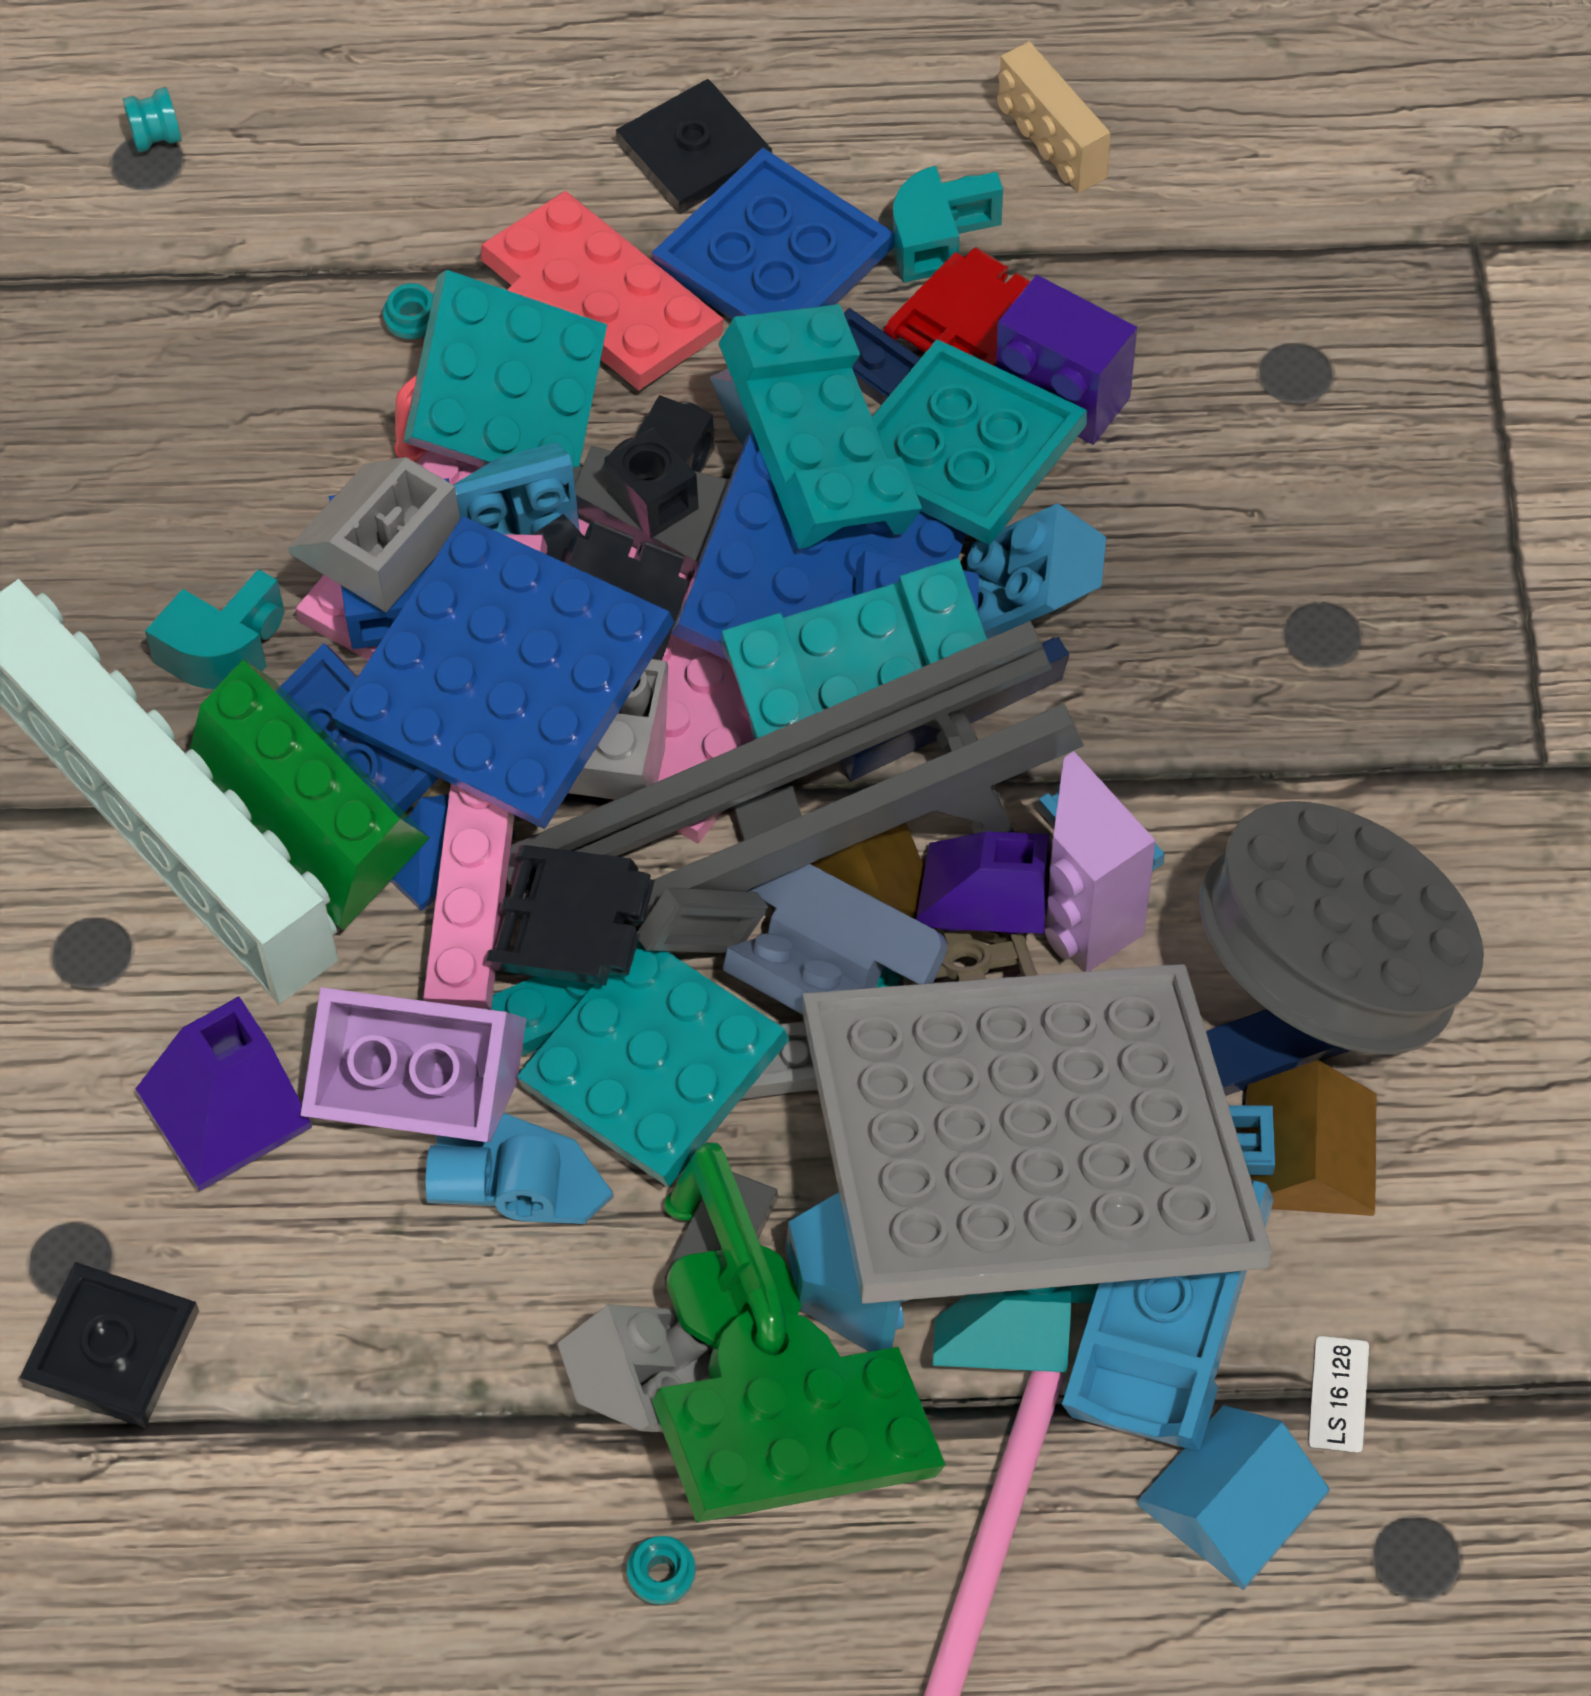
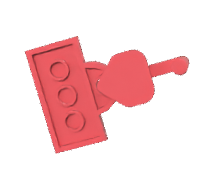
M567 191L562 192L481 244V261L511 285L507 289L508 291L607 324L601 360L638 391L722 335L724 319ZM417 375L411 378L397 392L395 399V454L398 458L407 457L415 463L419 461L427 450L404 443L403 440Z

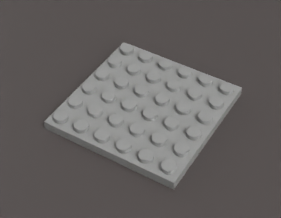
M1185 964L803 993L802 1014L862 1304L1269 1268L1272 1248Z

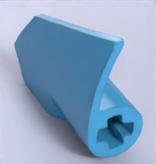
M503 1113L491 1143L437 1135L436 1145H430L426 1165V1199L428 1203L496 1206L501 1214L514 1220L585 1224L613 1198L612 1190L592 1165L576 1140Z

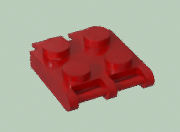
M977 247L973 248L965 257L955 252L888 320L884 333L894 340L901 337L925 353L938 339L996 367L998 321L1031 281L1019 273H1015L1005 283L1008 278V274L1005 272L1008 271L1009 267Z

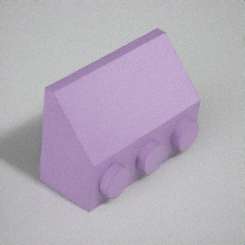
M1075 751L1065 756L1063 760L1053 835L1045 934L1053 950L1062 959L1068 960L1071 958L1083 972L1093 970L1144 935L1156 840Z
M320 987L301 1116L491 1143L517 1084L516 1076L519 1073L527 1018L503 1011Z

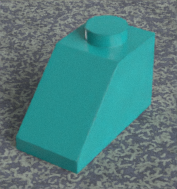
M1071 1286L963 1296L935 1318L933 1366L1067 1372Z

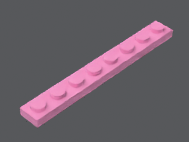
M504 534L544 554L547 552V544L543 535ZM453 784L450 785L423 999L428 1002L491 1009L496 970L487 967L484 961L487 951L490 949L495 950L501 929L503 914L499 910L505 897L515 815Z

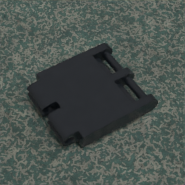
M597 521L590 522L584 538L579 536L571 538L563 560L564 563L669 611L674 622L676 621L689 580L679 576L684 556L644 541L640 542L634 558L629 557L634 536ZM674 624L652 659H663Z
M519 845L515 860L520 864L510 897L503 898L499 910L505 916L495 950L490 949L487 951L484 964L493 970L604 986L607 984L609 974L628 976L640 933L635 932L636 927L626 925L624 921L644 922L655 880L650 879L651 875L640 872L631 858ZM535 867L537 870L528 899H523L531 869ZM521 919L513 952H509L508 947L516 920Z

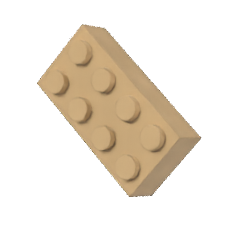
M1030 41L1001 55L997 102L1002 112L1006 115L1009 114L1014 119L1022 135L1029 137L1035 143L1043 159L1049 160L1056 167L1060 178L1065 183H1070L1077 193L1105 180L1108 175L1111 132Z

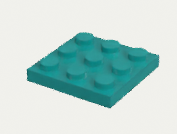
M445 270L437 277L403 442L481 468L499 457L557 442L569 454L573 468L575 466L579 467L607 324Z
M937 339L874 413L872 419L888 458L902 457L921 503V512L991 545L1086 427L1087 410Z
M638 940L629 975L609 974L606 986L594 984L516 1077L525 1090L669 1188L687 1166L696 1150L706 1143L787 1044L789 1037L785 1028L669 952L647 951Z

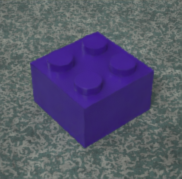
M1036 274L998 321L996 367L1086 409L1087 425L1077 437L1094 445L1131 398L1137 326Z

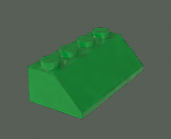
M244 659L200 704L190 749L197 752L205 761L213 775L212 782L222 793L230 789L240 797L251 814L252 820L250 822L261 834L270 830L279 838L290 855L291 860L289 863L297 872L302 875L309 871L319 880L330 898V902L326 904L328 915L339 928L345 930L430 837L274 679Z

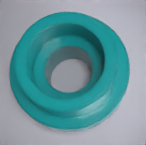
M407 283L396 287L388 296L383 307V318L387 329L394 335L405 339L424 337L434 295L426 287L416 283Z
M655 1536L648 1538L634 1548L628 1559L627 1576L632 1590L642 1600L652 1604L664 1605L678 1601L688 1593L695 1580L696 1568L691 1551L684 1543L673 1537ZM658 1564H667L674 1569V1574L666 1581L652 1579L649 1576V1572Z

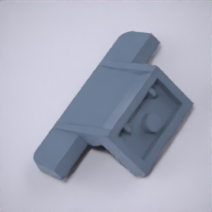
M807 864L747 890V892H757L765 902L776 907V910L771 917L768 934H760L754 939L727 948L723 971L802 1014L803 993L875 988L884 966L917 984H931L934 982L947 953V942L944 936L936 930L821 869Z

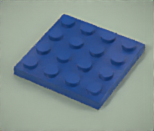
M751 430L740 451L671 634L727 660L721 646L722 630L777 613H781L784 618L855 596L857 560L864 551L936 565L959 557L966 533L920 511L907 531L902 534L894 535L886 521L840 528L811 547L798 549L754 433Z
M462 516L331 718L339 729L545 829L675 622L670 612Z

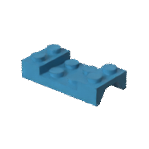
M1251 1181L1266 1228L1274 1198L1267 1183ZM1247 1270L1099 1283L1062 1402L1069 1415L1075 1419L1200 1451L1218 1391L1215 1377Z

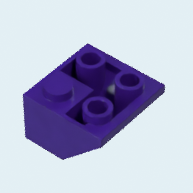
M985 831L929 843L917 921L930 928L949 932L977 930L998 931L1006 934H1044L1053 847L1049 834Z
M240 996L182 1027L135 1088L140 1100L199 1192L312 1128L309 1117L301 1116L302 1104L271 1043Z

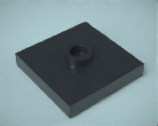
M709 79L700 82L616 129L617 143L679 214L711 197L762 148L772 153V148Z
M75 1262L21 1373L20 1380L22 1385L34 1391L146 1428L199 1313L197 1303Z

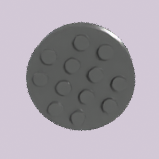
M1288 801L1265 805L1252 811L1238 823L1229 838L1226 852L1212 863L1204 876L1200 888L1199 905L1203 927L1215 953L1234 979L1262 1006L1286 1023L1314 1038L1344 1049L1370 1054H1399L1410 1052L1429 1044L1445 1029L1453 1015L1454 1007L1469 995L1481 976L1484 951L1479 928L1467 903L1451 881L1431 860L1403 838L1367 818L1337 807L1312 802Z

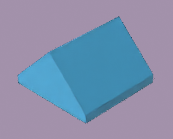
M1223 1405L1208 1422L1200 1451L1184 1448L1140 1497L1137 1505L1244 1591L1323 1501L1330 1489L1282 1421Z

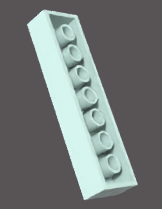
M20 579L16 580L0 591V706L274 1001L280 1005L339 961L333 935L337 933V928L326 910V904L330 902V898L325 888L309 871L302 875L297 872L289 863L291 858L287 849L273 832L267 830L261 834L250 822L252 817L248 808L234 791L229 789L222 793L212 782L213 775L209 767L197 752L190 749L184 753L174 742L175 735L171 727L160 713L154 709L146 713L136 702L138 698L133 687L119 671L114 670L109 674L99 664L100 656L90 640L80 631L72 635L62 625L64 620L60 611L46 594L40 593L38 596H35Z

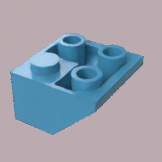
M557 442L499 457L453 484L456 490L460 519L462 516H465L501 534L532 535L564 513L580 531L573 465L569 454Z
M1056 503L1004 527L991 545L980 540L970 543L967 571L979 574L978 615L986 638H992L1043 616L1102 587L1106 536Z
M838 1192L788 1222L785 1253L797 1288L799 1301L802 1303L801 1310L869 1352L892 1348L895 1331L903 1329L904 1326L901 1302L908 1300L862 1304L840 1194Z

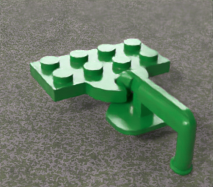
M713 1142L702 1144L678 1178L672 1193L665 1198L664 1207L666 1212L675 1219L691 1221L701 1198H703L722 1249L681 1257L670 1269L666 1283L670 1299L682 1328L713 1347L708 1366L710 1379L661 1387L652 1399L696 1523L937 1477L946 1464L899 1347L840 1357L828 1335L808 1318L798 1315L802 1303L799 1301L797 1288L788 1265L775 1251L760 1245L722 1147L718 1143Z

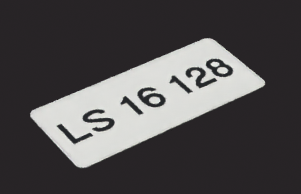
M1318 1336L1316 1338L1309 1431L1310 1447L1360 1453L1363 1450L1369 1343L1367 1341Z

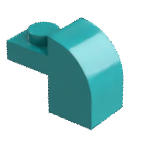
M932 166L915 173L903 183L896 194L893 205V251L903 283L930 278L955 252L959 254V234L1002 225L1003 186L998 172L978 176L968 175L957 180L942 183L937 167Z
M258 569L221 611L187 590L182 589L145 630L154 664L190 685L205 689H215L242 659L263 671L267 665L261 640L270 638L277 631L285 614L278 580Z

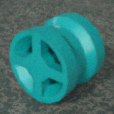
M167 87L155 89L151 97L143 99L133 95L122 98L130 131L138 153L149 150L155 142L164 140L174 144L182 141Z

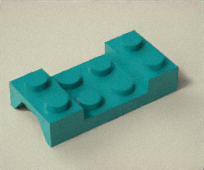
M840 304L734 317L718 344L798 549L811 547L840 528L886 521L894 535L905 533L922 510V506L902 457L888 458L852 369L860 353Z
M959 557L900 575L898 582L784 618L781 613H777L721 631V646L725 657L734 671L749 716L754 740L987 640Z

